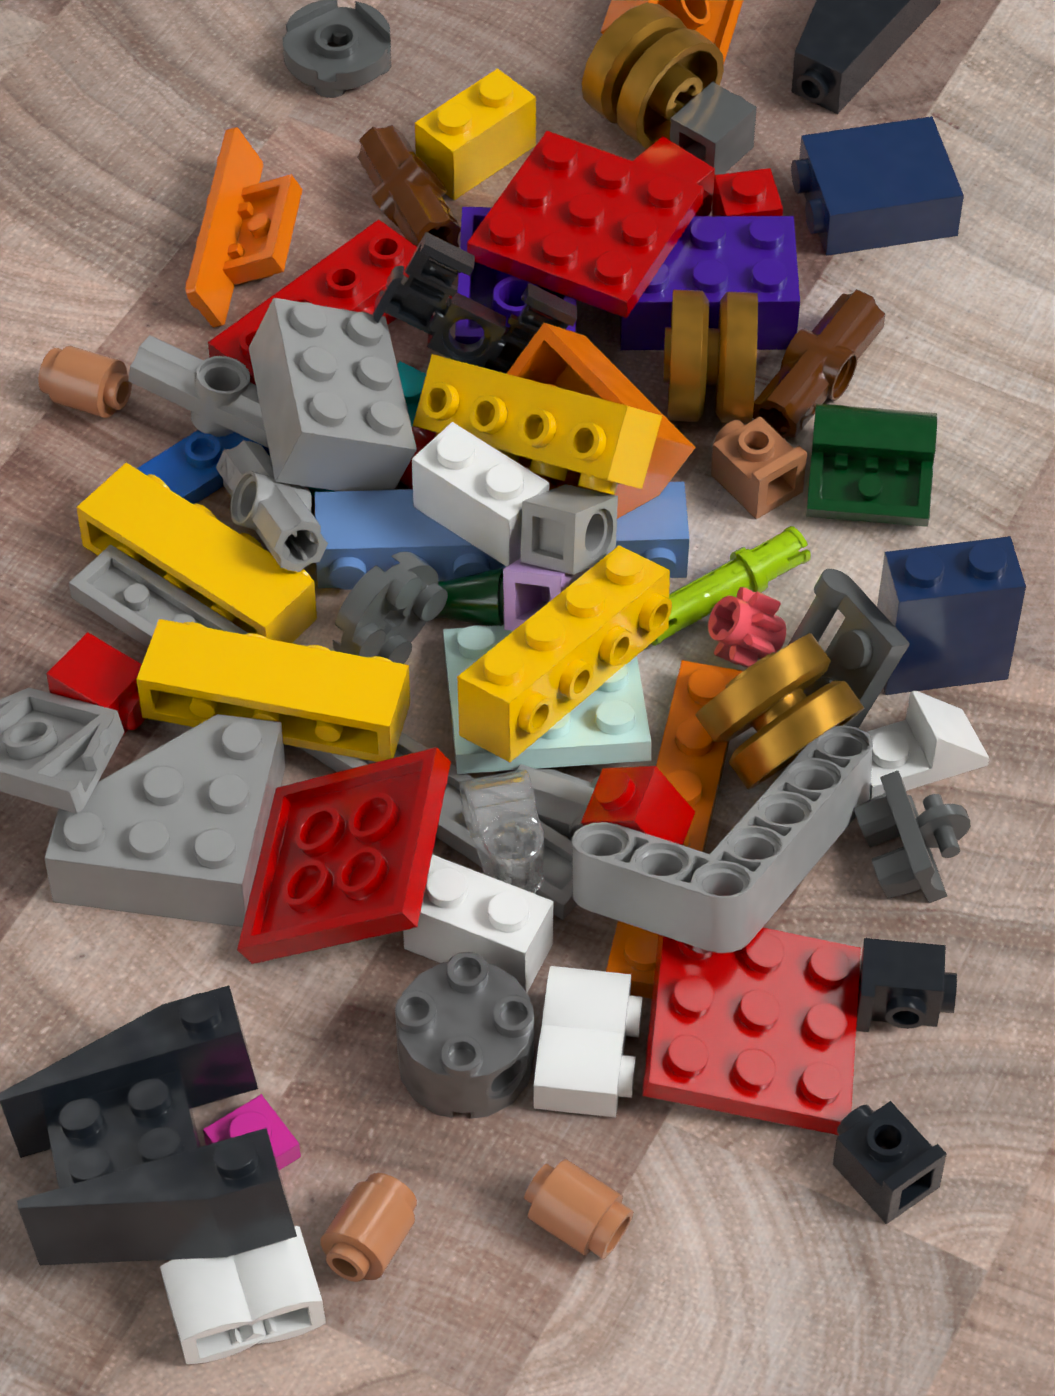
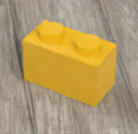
M497 68L415 122L416 156L441 180L447 190L445 194L451 199L456 200L536 146V96Z

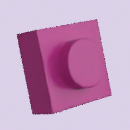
M262 1094L203 1129L205 1144L209 1145L267 1128L279 1170L301 1157L299 1142Z

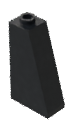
M816 0L795 50L791 92L805 98L809 102L839 114L937 8L941 0Z

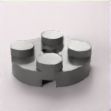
M320 0L297 10L286 23L287 33L283 37L284 63L294 77L307 85L314 86L316 93L322 97H339L347 89L365 85L378 76L385 74L391 68L389 23L377 9L368 4L355 1V9L338 7L337 0ZM334 42V43L337 44V45H345V46H341V47H331V46H328L327 43Z
M399 552L391 556L399 564L392 566L386 572L378 566H374L350 591L338 612L335 625L343 631L341 643L333 640L334 651L368 658L373 656L384 657L395 663L404 664L412 651L411 642L419 634L425 623L434 619L442 611L448 598L447 591L438 585V574L435 569L414 553Z

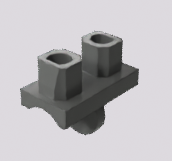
M899 771L881 776L880 779L885 794L874 797L855 807L854 811L864 838L870 848L901 836L903 847L872 858L878 881L885 895L889 899L922 889L929 903L947 897L931 848H939L943 858H951L959 854L958 840L966 835L971 827L967 810L961 805L944 804L941 795L931 794L923 799L925 811L919 815L912 796L907 794Z

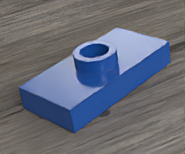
M197 430L137 469L146 475L152 474L159 477L167 484L171 491L188 502L195 504L224 486L223 478L216 469L223 450L232 449L243 440L257 442L236 432L226 436L215 437ZM262 445L267 454L270 456L269 448Z

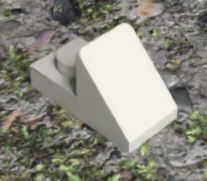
M912 691L909 694L906 720L866 732L871 737L873 743L870 799L885 794L880 777L897 770L902 777L907 791L987 766L989 762V756L964 711L918 691Z

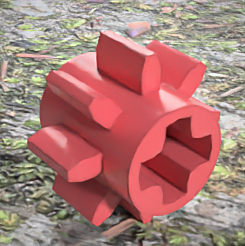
M744 587L739 588L737 598L726 596L718 601L708 621L710 636L719 642L714 651L715 656L748 668L756 663L758 659H762L768 654L776 653L777 650H780L786 638L785 621L775 615L781 605L780 601Z

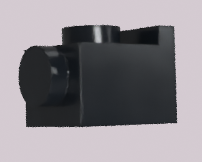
M864 938L860 962L856 1031L869 1032L871 1021L888 1022L895 1027L905 1029L920 1026L937 1027L940 1012L953 1014L956 1002L957 973L945 972L946 945Z
M891 1101L875 1112L869 1105H861L850 1112L838 1126L837 1133L839 1136L836 1139L833 1165L885 1224H888L940 1188L947 1153L939 1144L932 1146Z

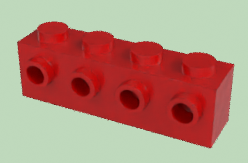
M378 219L208 342L209 358L227 356L238 360L248 369L250 383L256 385L249 346L273 298L308 302L320 306L373 314L375 300L380 291H385L387 278L393 268L404 266L403 276L409 277L405 273V268L417 247ZM385 312L383 314L386 317L387 325L397 319Z

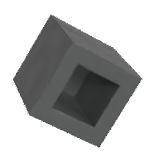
M711 82L671 118L670 141L715 168V175L725 174L754 148L757 107L746 101L743 97L733 94L716 83Z

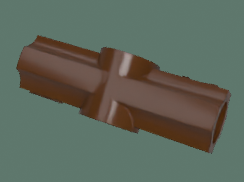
M393 125L386 128L372 127L359 139L361 149L357 157L375 186V189L371 192V197L376 205L400 228L405 238L416 247H418L424 234L427 232L459 248L458 235L461 227L442 198L447 190L441 180L416 156L405 136Z
M857 289L851 294H841L812 331L804 328L793 337L785 351L779 372L754 401V419L761 416L783 439L787 437L796 438L808 421L815 415L816 403L823 404L827 398L836 401L843 395L853 378L858 359L884 328L885 313L877 306L874 297Z

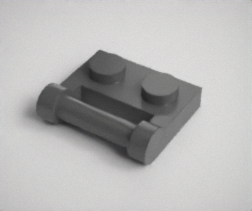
M826 569L822 572L814 586L816 597L788 645L809 633L819 642L837 609L844 615L843 623L825 651L831 660L827 671L803 692L806 696H809L832 681L847 682L865 709L846 723L845 726L859 728L910 643L847 574L836 569Z

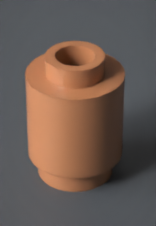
M67 346L63 349H51L44 357L39 371V388L43 393L48 394L54 403L103 418H109L117 410L122 409L128 402L132 390V383L129 382L124 362L74 346Z
M567 1159L562 1160L555 1168L547 1163L543 1165L532 1179L524 1195V1199L531 1203L528 1219L584 1256L591 1251L600 1258L605 1259L621 1240L634 1214L633 1210L622 1204L623 1195Z
M373 1173L366 1181L359 1182L353 1187L320 1240L322 1250L326 1254L327 1264L336 1274L354 1282H359L363 1279L376 1280L383 1275L415 1223L413 1211L417 1206V1199L410 1188L400 1180L383 1173Z

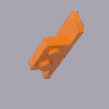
M238 127L227 129L224 134L185 288L191 305L201 312L213 328L223 326L226 323L234 285L260 278H268L274 274L284 272L303 191L292 174L259 183L263 162Z

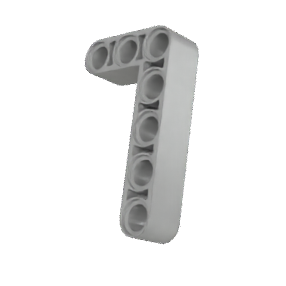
M843 725L834 726L809 743L710 854L618 824L600 822L581 827L572 837V888L574 901L588 911L707 951L728 953L744 948L855 819L854 808L869 801L873 750L871 737L859 728Z

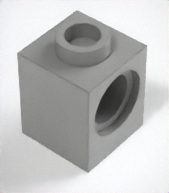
M564 484L522 501L521 562L572 575L597 564L616 548L618 496Z

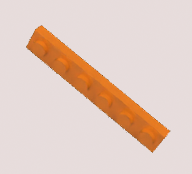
M682 660L656 766L695 810V815L683 846L704 852L730 741L714 742L695 714L715 696L725 690V686L743 671ZM621 921L617 922L606 972L631 974L630 995L652 999L658 934Z

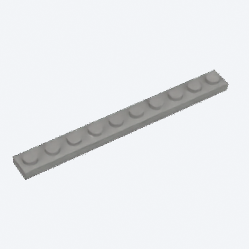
M111 544L69 582L72 599L147 648L159 619L179 623L195 622L207 628L248 634V632ZM402 732L394 758L427 750L428 748ZM301 748L336 772L375 763V761ZM451 764L436 837L505 883L552 900L553 914L564 920L577 906L573 899L572 841L470 775L457 774L456 766Z

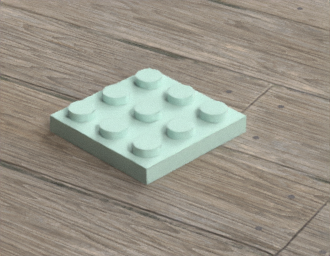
M475 625L466 628L443 629L457 774L517 770L520 764L538 769L651 761V737L637 656L625 664L512 762H508L459 736L457 676L513 631L504 630V625Z

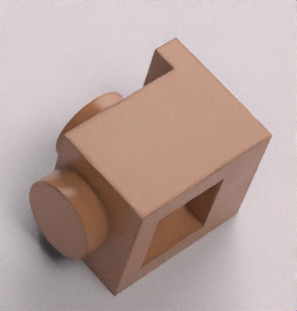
M761 416L746 425L740 420H734L726 424L716 435L713 443L711 476L757 520L803 492L807 452L800 445L793 448Z

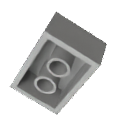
M273 298L249 346V353L275 482L334 491L394 490L417 448L386 317L382 316L379 323H377L373 318V314L366 312H355L308 302Z

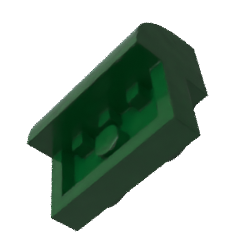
M816 403L806 517L928 527L933 465L936 452L937 413Z

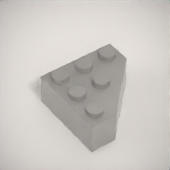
M217 714L99 781L86 806L78 814L58 809L44 858L53 902L243 927L275 790L277 787H281L286 768L281 722Z

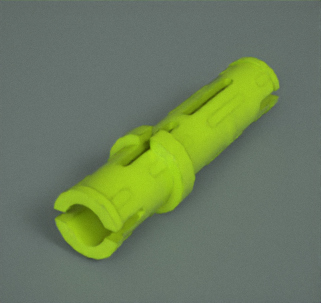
M789 526L780 534L752 549L739 548L731 553L730 561L670 593L669 599L672 602V610L669 616V629L651 644L656 646L664 639L710 615L714 606L726 596L737 598L740 587L762 593L766 591L768 582L800 564L809 562L811 559L810 550L798 551L808 546L804 536L798 529Z

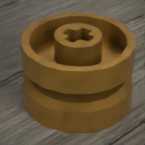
M647 2L630 8L617 18L597 41L586 62L581 82L583 99L593 110L609 122L618 123L620 128L629 137L645 149H648L663 136L670 140L671 118L696 95L701 93L711 82L720 86L724 73L723 54L713 42L696 30L687 29L683 22L659 4Z
M673 290L671 328L665 327L663 382L668 383L667 419L669 421L698 422L704 414L706 385H716L715 412L722 423H729L734 420H740L742 423L748 424L752 421L754 408L758 294L726 292L720 300L717 329L708 328L709 300L703 291Z
M811 633L797 639L777 653L772 652L748 667L725 686V690L715 696L695 714L714 742L730 741L751 727L756 730L757 733L747 739L733 752L729 764L748 790L791 764L809 743L834 726L845 725L865 709L845 681H832L811 695H805L803 691L827 671L831 661Z

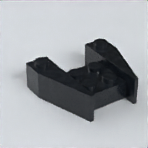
M229 985L162 1004L0 1092V1104L20 1158L52 1149L59 1188L17 1200L19 1212L39 1265L230 1257L297 1237L284 1184L267 1128L202 1147L200 1145L192 1108L258 1089L247 1043Z

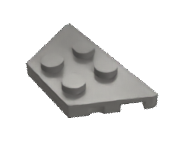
M30 687L0 699V792L78 814L86 806L124 734L118 711Z

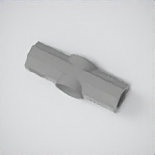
M150 335L139 346L137 355L130 366L129 382L190 410L192 423L203 433L222 437L236 432L268 448L257 388L255 384L250 383V374L244 364L227 356H214L202 360Z
M243 440L238 446L223 450L216 469L223 478L224 487L232 497L230 511L233 522L237 525L254 529L281 568L300 572L305 566L320 562L328 542L321 534L320 524L311 513L312 501L309 488L275 482L271 458L260 444Z

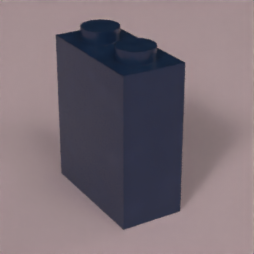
M933 116L801 135L799 159L793 160L791 163L793 187L796 194L804 193L806 199L805 214L809 232L819 235L826 256L958 236L964 195Z
M1011 536L887 551L884 553L877 607L910 643L883 687L885 695L1008 680L1026 590L1025 580Z

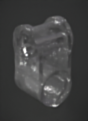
M523 769L461 781L460 797L463 815L469 836L474 840L483 874L535 893L540 889L544 880L543 862L540 855L544 847V833L538 817L534 791L527 770Z

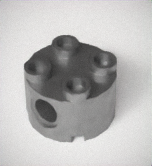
M463 952L454 955L449 962H442L420 973L405 989L402 996L397 1000L395 1007L397 1051L401 1081L413 1099L433 1113L453 1118V1111L459 1113L471 1112V1119L488 1117L511 1105L528 1085L534 1057V1010L530 997L518 980L498 966L487 963L479 954Z

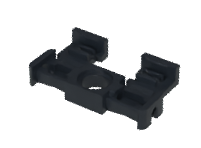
M427 232L424 234L405 268V273L409 277L403 276L404 266L394 267L387 278L385 291H380L375 300L373 318L377 323H379L385 312L428 333L427 347L446 357L483 368L488 362L506 372L509 371L543 323L566 329L568 325L573 327L577 320V306L529 283L521 296V300L525 303L519 316L511 313L508 318L510 327L506 326V316L457 293V286L452 284L458 273L462 272L468 276L471 275L474 269L475 256ZM460 320H473L481 325L484 335L473 344L459 343L450 334L452 325Z

